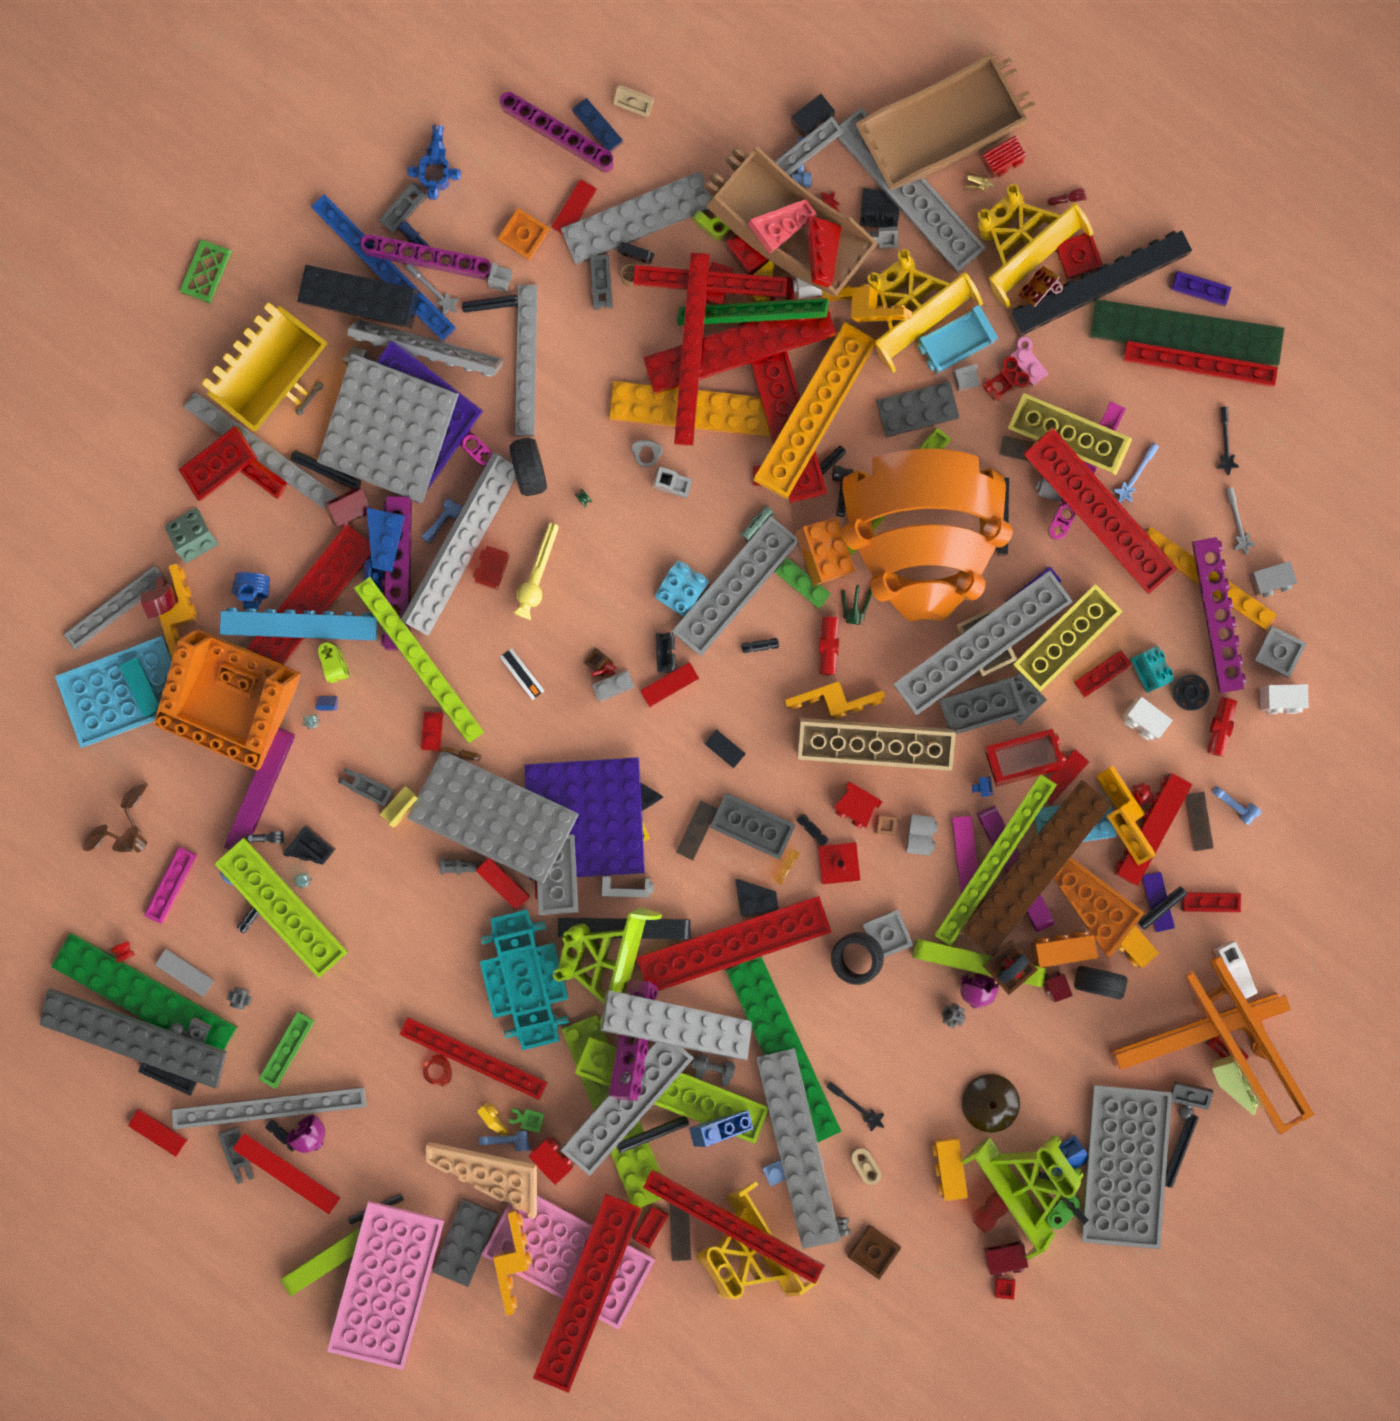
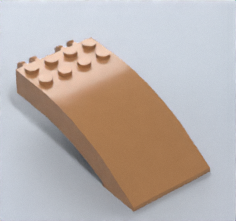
M990 53L951 76L900 101L888 104L855 123L890 190L922 179L955 164L1027 125V117L1024 113L1032 109L1036 104L1032 101L1020 107L1019 102L1030 96L1029 91H1025L1015 97L1006 80L1017 74L1018 71L1014 68L1002 74L1001 69L1012 63L1011 58H1007L997 64L993 54Z
M758 146L748 156L741 149L735 147L732 150L734 157L729 155L725 158L727 165L734 170L727 181L718 174L713 173L710 179L715 185L709 181L704 183V189L713 196L705 206L735 234L764 257L798 279L836 297L877 246L878 242L851 217L848 218L831 208L803 188ZM806 199L817 213L815 217L842 226L832 285L827 288L812 283L807 224L769 254L748 226L750 219Z

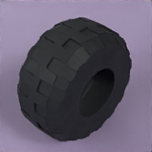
M527 437L513 441L509 445L520 493L525 496L543 493L547 489V482L536 440Z

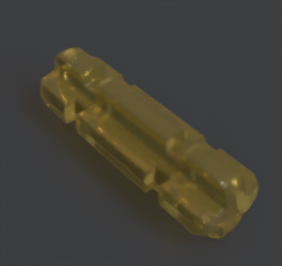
M794 849L789 851L788 858L784 860L779 870L780 873L774 879L779 885L784 884L786 876L789 875L795 864L794 861L800 855L799 852Z

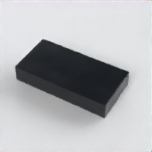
M717 729L705 743L709 749L732 768H735L746 754Z

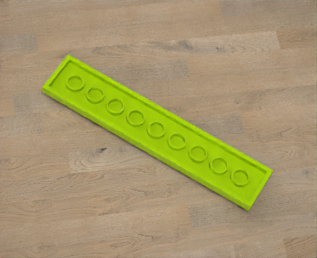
M598 1014L561 1029L576 1067L589 1036L609 1044L605 1031H601V1021ZM580 1076L593 1110H595L609 1094L610 1087ZM640 1120L621 1141L645 1132ZM649 1142L623 1153H619L617 1147H615L611 1155L630 1203L643 1207L661 1200L662 1198L643 1188L651 1170L654 1169L661 1173Z
M589 1036L575 1074L610 1087L617 1047ZM634 1056L631 1057L629 1063H631V1062L633 1061ZM682 1072L654 1103V1105L700 1123L749 1110L753 1129L736 1135V1137L754 1144L757 1141L769 1110L768 1106Z

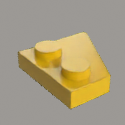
M486 1102L477 1110L487 1126L496 1133L499 1132L501 1136H504L509 1132L497 1116L498 1111L493 1104L489 1105Z

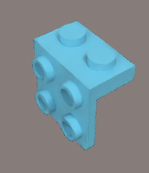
M677 561L656 592L655 598L685 617L710 581L703 574L692 570L688 564Z

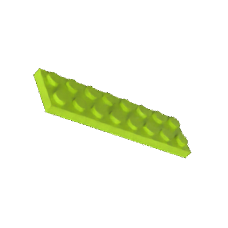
M245 837L215 863L217 868L318 978L348 953L346 948Z

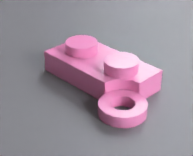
M1022 337L1017 343L1018 350L1010 356L1018 360L1019 370L1029 375V383L1034 386L1046 377L1048 372L1032 353L1031 348L1033 345L1031 339ZM1022 342H1027V343H1028V347H1027V348H1023V347L1021 346V343H1022Z

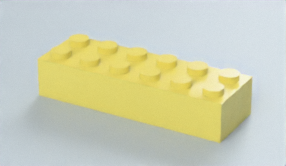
M1023 393L1008 426V429L1035 441L1053 427L1082 461L1115 475L1132 441L1128 436Z
M1095 584L1010 667L1017 674L1021 672L1041 692L1123 611Z

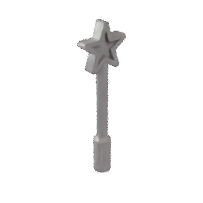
M406 265L405 269L416 279H419L441 300L437 303L444 307V315L449 310L457 313L454 305L459 301L458 298L450 299L448 293L444 297L413 265Z
M1233 487L1228 488L1226 493L1229 504L1232 506L1239 536L1235 537L1238 545L1234 550L1242 549L1245 555L1249 554V547L1255 546L1256 543L1249 541V533L1244 535L1236 506L1237 500Z

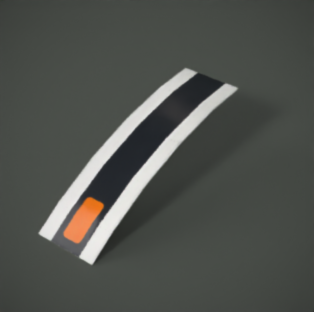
M512 648L500 656L501 660L532 700L544 692V689Z

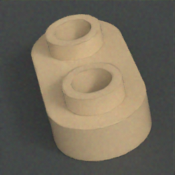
M865 1148L855 1149L851 1159L861 1178L868 1185L877 1184L881 1179V1172L871 1154ZM863 1154L865 1156L864 1160H858V1155ZM869 1171L875 1173L873 1177L867 1176Z

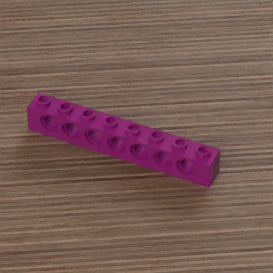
M387 497V502L383 503V511L394 514L399 512L405 516L401 532L402 536L398 545L401 557L395 560L393 571L400 569L401 575L399 578L394 579L392 572L386 571L385 578H382V588L385 589V598L392 608H400L401 612L398 616L402 619L411 602L412 499L410 497ZM395 588L401 590V594L397 598L392 597V591ZM404 623V624L406 625V627H407V628L409 629V631H410V626H409L408 624ZM385 632V635L381 636V645L387 651H399Z
M1217 537L1192 541L1218 692L1225 693L1244 689V684H1246L1245 673H1241L1240 666L1243 665V659L1237 650V647L1240 646L1238 635L1234 634L1236 620L1234 616H1231L1230 611L1233 608L1231 597H1228L1227 590L1230 589L1228 578L1224 577L1223 572L1226 571V564L1224 559L1221 560L1220 552H1223L1221 540L1218 541ZM1208 552L1214 555L1212 563L1205 561V555ZM1212 571L1218 575V579L1215 582H1211L1208 579V575ZM1215 590L1221 593L1219 601L1212 599V593ZM1219 609L1223 610L1225 614L1222 620H1217L1215 617V613ZM1222 628L1228 631V636L1225 639H1221L1218 635ZM1225 647L1231 649V655L1228 658L1222 656V650ZM1229 666H1232L1235 670L1231 677L1225 674V670Z

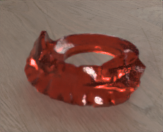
M436 1054L424 1065L423 1076L430 1084H439L443 1087L451 1082L452 1068L446 1057ZM430 1065H441L444 1074L439 1079H432L428 1074Z

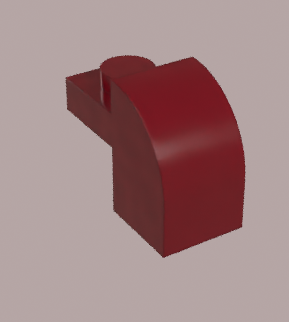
M164 576L156 578V589L141 593V605L148 619L167 613L178 601L169 582L166 583Z

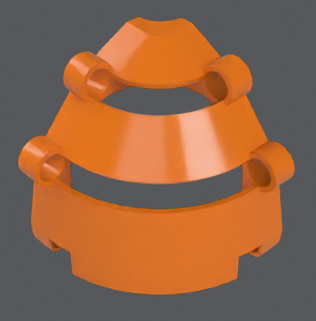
M912 449L872 458L873 475L871 476L861 470H857L843 478V495L849 524L843 527L842 536L847 546L853 550L858 549L873 577L870 581V588L877 600L881 602L889 600L901 615L911 622L923 619L939 622L946 619L965 598L973 601L982 595L985 589V579L981 575L995 548L1005 546L1010 541L1013 533L1011 524L1003 520L1006 484L1002 474L992 468L980 471L978 456L965 452L946 449ZM948 509L978 516L980 518V532L953 525L918 524L898 527L874 535L872 520L907 510ZM922 565L947 566L961 570L957 574L946 578L921 581L907 579L895 573V571Z

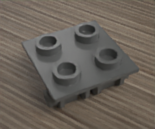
M1020 672L1014 677V681L1025 714L1013 717L1019 725L1047 701Z

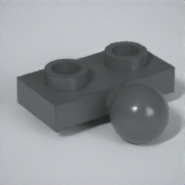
M194 1017L187 1031L181 1023H174L169 1031L204 1043L211 1025Z
M1174 1081L1171 1091V1102L1184 1104L1179 1108L1178 1113L1183 1120H1187L1194 1114L1192 1106L1209 1110L1214 1092L1213 1089Z

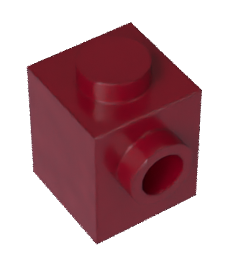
M1059 971L1048 974V978L1044 979V991L1047 996L1050 995L1052 1002L1056 1003L1073 996L1064 973L1059 974Z

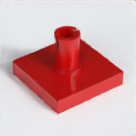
M857 842L818 846L822 885L861 881Z

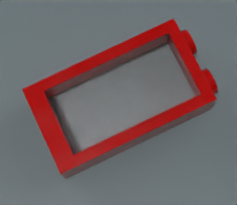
M1053 728L986 746L985 754L996 787L1063 769L1066 758L1064 752H1060L1058 746L1060 745V739L1057 733L1054 734Z

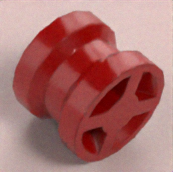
M129 941L111 948L112 953L116 955L115 960L117 963L135 955L134 951L130 950Z

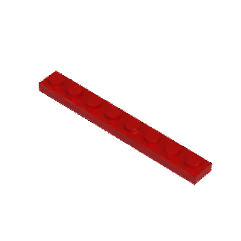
M635 265L633 285L687 290L689 269ZM709 271L707 292L786 299L788 278Z
M1130 341L1126 342L1123 359L1124 362L1269 387L1275 386L1278 367Z
M407 1017L399 1034L537 1100H540L548 1083L410 1017Z

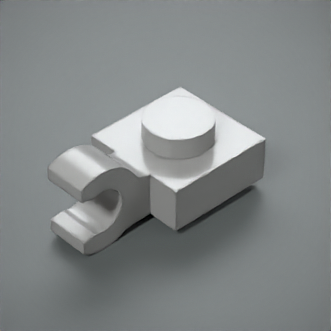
M897 227L878 228V233L867 232L878 242L879 249L898 247Z

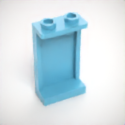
M978 305L969 313L925 337H920L917 347L922 355L925 354L928 359L926 363L931 371L934 370L938 374L993 344L998 337L982 308Z

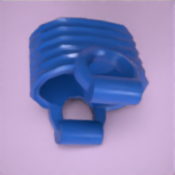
M235 573L231 593L237 596L239 601L243 602L244 609L259 610L262 599L269 597L270 577L261 573ZM255 596H257V602H253Z

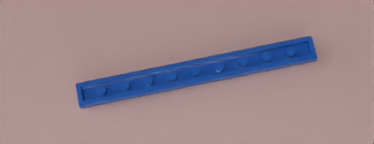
M325 194L311 206L323 221L383 282L415 288L420 291L390 260L370 257L363 253L361 240L365 235ZM372 242L365 244V247L368 249H372L375 246ZM420 291L415 314L443 342L456 330V327Z

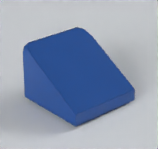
M319 696L315 709L319 711H337L338 697Z

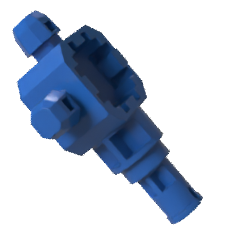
M432 125V139L427 147V155L420 159L419 167L417 165L408 167V176L412 178L419 177L421 185L427 189L429 200H437L439 190H445L449 187L450 179L452 181L460 180L462 174L461 170L457 168L450 170L449 162L445 159L446 149L443 143L444 126L438 125V128L437 125ZM430 164L434 166L442 165L444 167V174L439 182L427 181L425 179L426 169Z

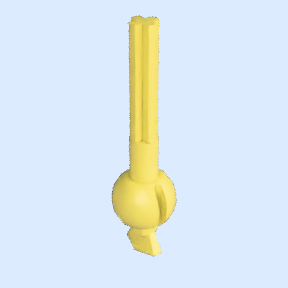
M548 523L529 580L521 584L517 589L516 598L520 606L513 613L520 618L531 620L530 608L536 607L542 600L543 594L539 583L559 528L556 524Z

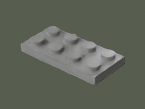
M574 834L568 835L544 884L537 881L539 915L579 912Z

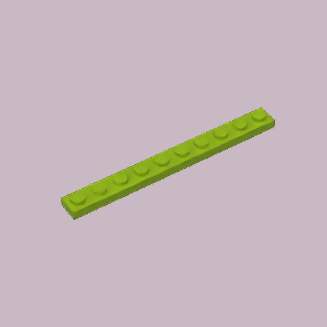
M369 577L354 588L355 592L465 741L469 744L483 734L482 728L406 625L401 621V618L373 580Z
M1042 774L1039 775L934 936L949 946L953 944L960 930L964 927L1057 786L1056 783Z

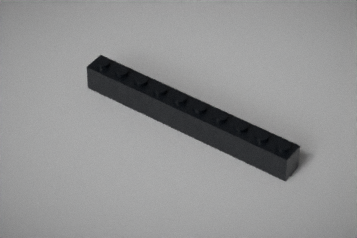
M1182 230L1177 233L1172 231L1165 235V239L1161 241L1159 239L1153 240L1148 244V247L1144 249L1139 247L1131 252L1132 255L1126 258L1124 255L1114 260L1115 263L1109 266L1104 264L1097 268V272L1093 274L1088 272L1082 275L1080 280L1076 282L1071 280L1065 283L1062 292L1058 294L1050 290L1036 307L1031 304L1025 307L1022 305L1012 309L1009 319L1018 337H1021L1188 256L1192 252V248Z

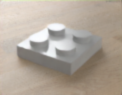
M1271 626L1254 661L1290 678L1307 643Z
M898 909L862 924L866 934L871 935L879 942L884 957L913 946Z

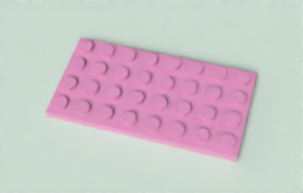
M537 1195V1215L534 1219L529 1217L527 1212L521 1209L518 1211V1214H522L523 1225H521L522 1233H526L528 1244L525 1247L526 1252L531 1254L532 1264H529L528 1270L515 1274L564 1300L593 1225ZM508 1204L482 1253V1256L493 1262L495 1254L515 1250L508 1218L509 1210H513L511 1204ZM629 1244L627 1245L600 1313V1320L619 1330L655 1262V1258Z
M368 1200L327 1352L401 1370L404 1369L444 1219Z

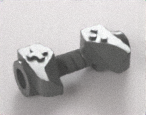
M700 1055V1057H694L691 1068L696 1070L695 1077L700 1080L707 1070L722 1073V1085L728 1086L731 1078L733 1079L736 1065L730 1061L725 1062L724 1065L711 1063L708 1057Z

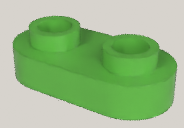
M1077 1197L1067 1198L1070 1202H1073L1075 1208H1080V1202ZM1060 1199L1046 1216L1047 1223L1054 1229H1061L1074 1216L1073 1211L1067 1208V1205ZM1056 1216L1060 1217V1221L1058 1223L1054 1222V1218Z

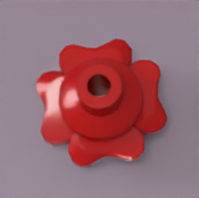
M1141 782L1139 785L1132 786L1133 790L1130 792L1140 806L1151 802L1150 798L1153 797V793L1151 792L1150 785L1145 786Z

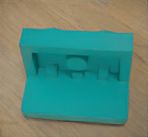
M1158 646L1130 659L1146 693L1174 681L1173 671L1168 667L1165 661V654Z

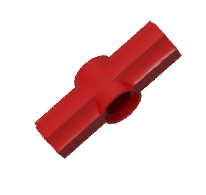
M822 617V633L819 641L820 675H836L837 655L839 653V618Z
M1220 697L1216 716L1213 717L1210 726L1211 736L1207 748L1208 754L1224 757L1228 738L1231 736L1234 728L1233 717L1237 701L1225 697Z

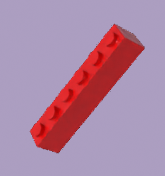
M1169 773L1168 776L1165 775L1160 782L1162 787L1159 792L1154 793L1151 799L1152 805L1150 809L1144 811V815L1141 817L1143 822L1138 826L1155 853L1193 785L1173 773ZM1125 846L1123 850L1125 855L1122 860L1119 859L1114 867V870H1116L1114 875L1134 886H1138L1153 858L1138 865Z

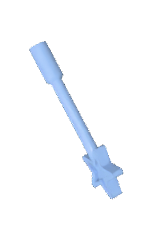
M1151 444L1144 455V460L1128 485H1126V482H1123L1121 489H1114V492L1119 495V503L1124 499L1129 502L1133 501L1130 494L1136 489L1131 487L1147 462L1152 459L1159 448L1158 445Z

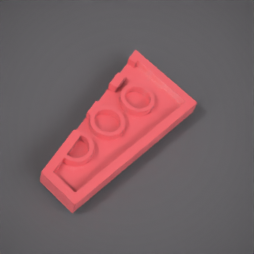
M805 199L750 219L748 226L770 254L804 227L806 219L810 215L816 216L817 213Z

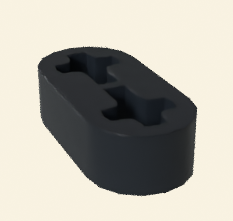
M625 242L620 243L617 251L625 257L646 264H651L654 253Z

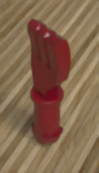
M1084 188L1072 191L1069 195L1063 194L1062 196L1050 197L1047 203L1050 206H1055L1056 204L1068 203V201H1085L1087 197Z

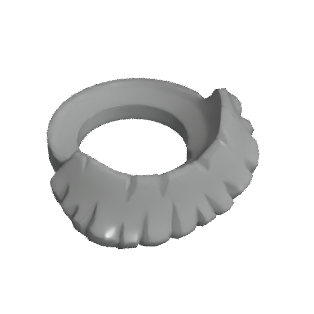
M651 440L636 441L631 447L636 462L643 467L653 466L658 461L659 456L663 454L662 446ZM644 446L651 447L654 452V459L650 463H643L639 459V452Z

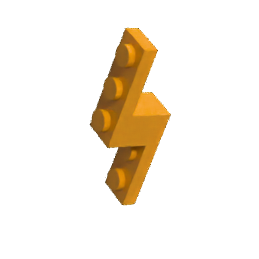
M861 284L860 287L845 285L836 297L822 291V296H817L819 299L828 298V302L852 300L851 318L857 322L909 320L912 317V312L906 309L904 305H894L893 308L877 306L878 291L868 284Z
M177 564L170 565L169 570L179 603H176L167 613L159 615L172 659L177 642L181 639L180 633L175 627L196 621L195 615H197L195 605L191 604L190 597H192L190 587L186 586L184 580L187 578L185 570Z
M838 681L786 699L784 703L786 708L791 707L792 710L803 707L802 703L809 701L812 704L820 701V697L823 696L830 717L835 716V719L846 716L845 712L853 710L856 713L864 710V706L870 703L872 707L883 703L882 699L886 697L882 690L847 703Z
M1111 766L1096 775L1117 808L1108 814L1107 818L1136 863L1140 865L1156 855L1135 823L1136 820L1144 815V812L1115 767Z
M515 1209L508 1212L515 1250L497 1253L493 1257L506 1316L514 1314L515 1308L518 1307L516 1296H512L511 1288H513L512 1277H508V1275L526 1271L530 1267L529 1264H532L531 1254L526 1252L525 1247L528 1244L526 1233H522L521 1225H523L522 1214H518V1211Z

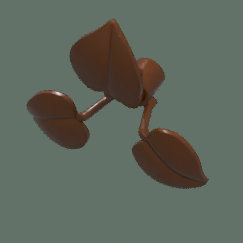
M148 784L139 785L131 789L121 801L120 806L124 808L133 827L127 829L119 837L107 831L108 826L106 824L100 825L88 835L84 843V851H91L98 847L105 836L117 839L112 846L115 852L135 851L139 853L146 847L147 841L140 835L141 831L132 819L129 809L138 803L146 787L149 786Z

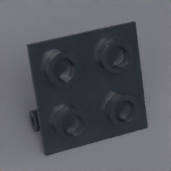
M863 188L860 226L876 228L897 227L899 208L883 190Z

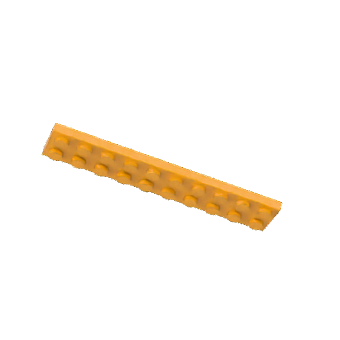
M844 323L753 481L787 500L873 351L876 339L850 324Z
M614 381L609 419L675 427L679 388L655 395L652 385ZM698 390L695 429L771 437L760 397Z

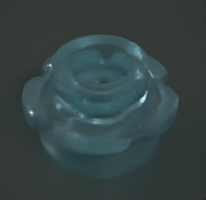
M317 714L303 717L304 723L302 726H307V729L316 728L321 719L318 718Z
M308 872L302 873L294 878L296 883L294 886H299L300 889L305 888L311 884L312 877L309 876Z

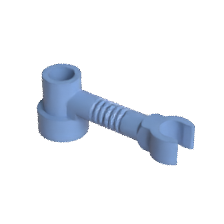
M798 137V142L805 137ZM803 164L797 169L796 174H792V179L803 186V188H811L812 172H804Z
M450 498L447 499L442 506L445 511L433 526L423 534L422 538L430 544L440 527L450 516L455 520L457 519L463 508L462 505L456 504Z
M1217 786L1212 791L1214 795L1242 816L1239 819L1248 826L1255 817L1258 818L1262 813L1251 802L1244 808Z
M516 1131V1135L479 1137V1145L515 1143V1151H530L528 1131Z

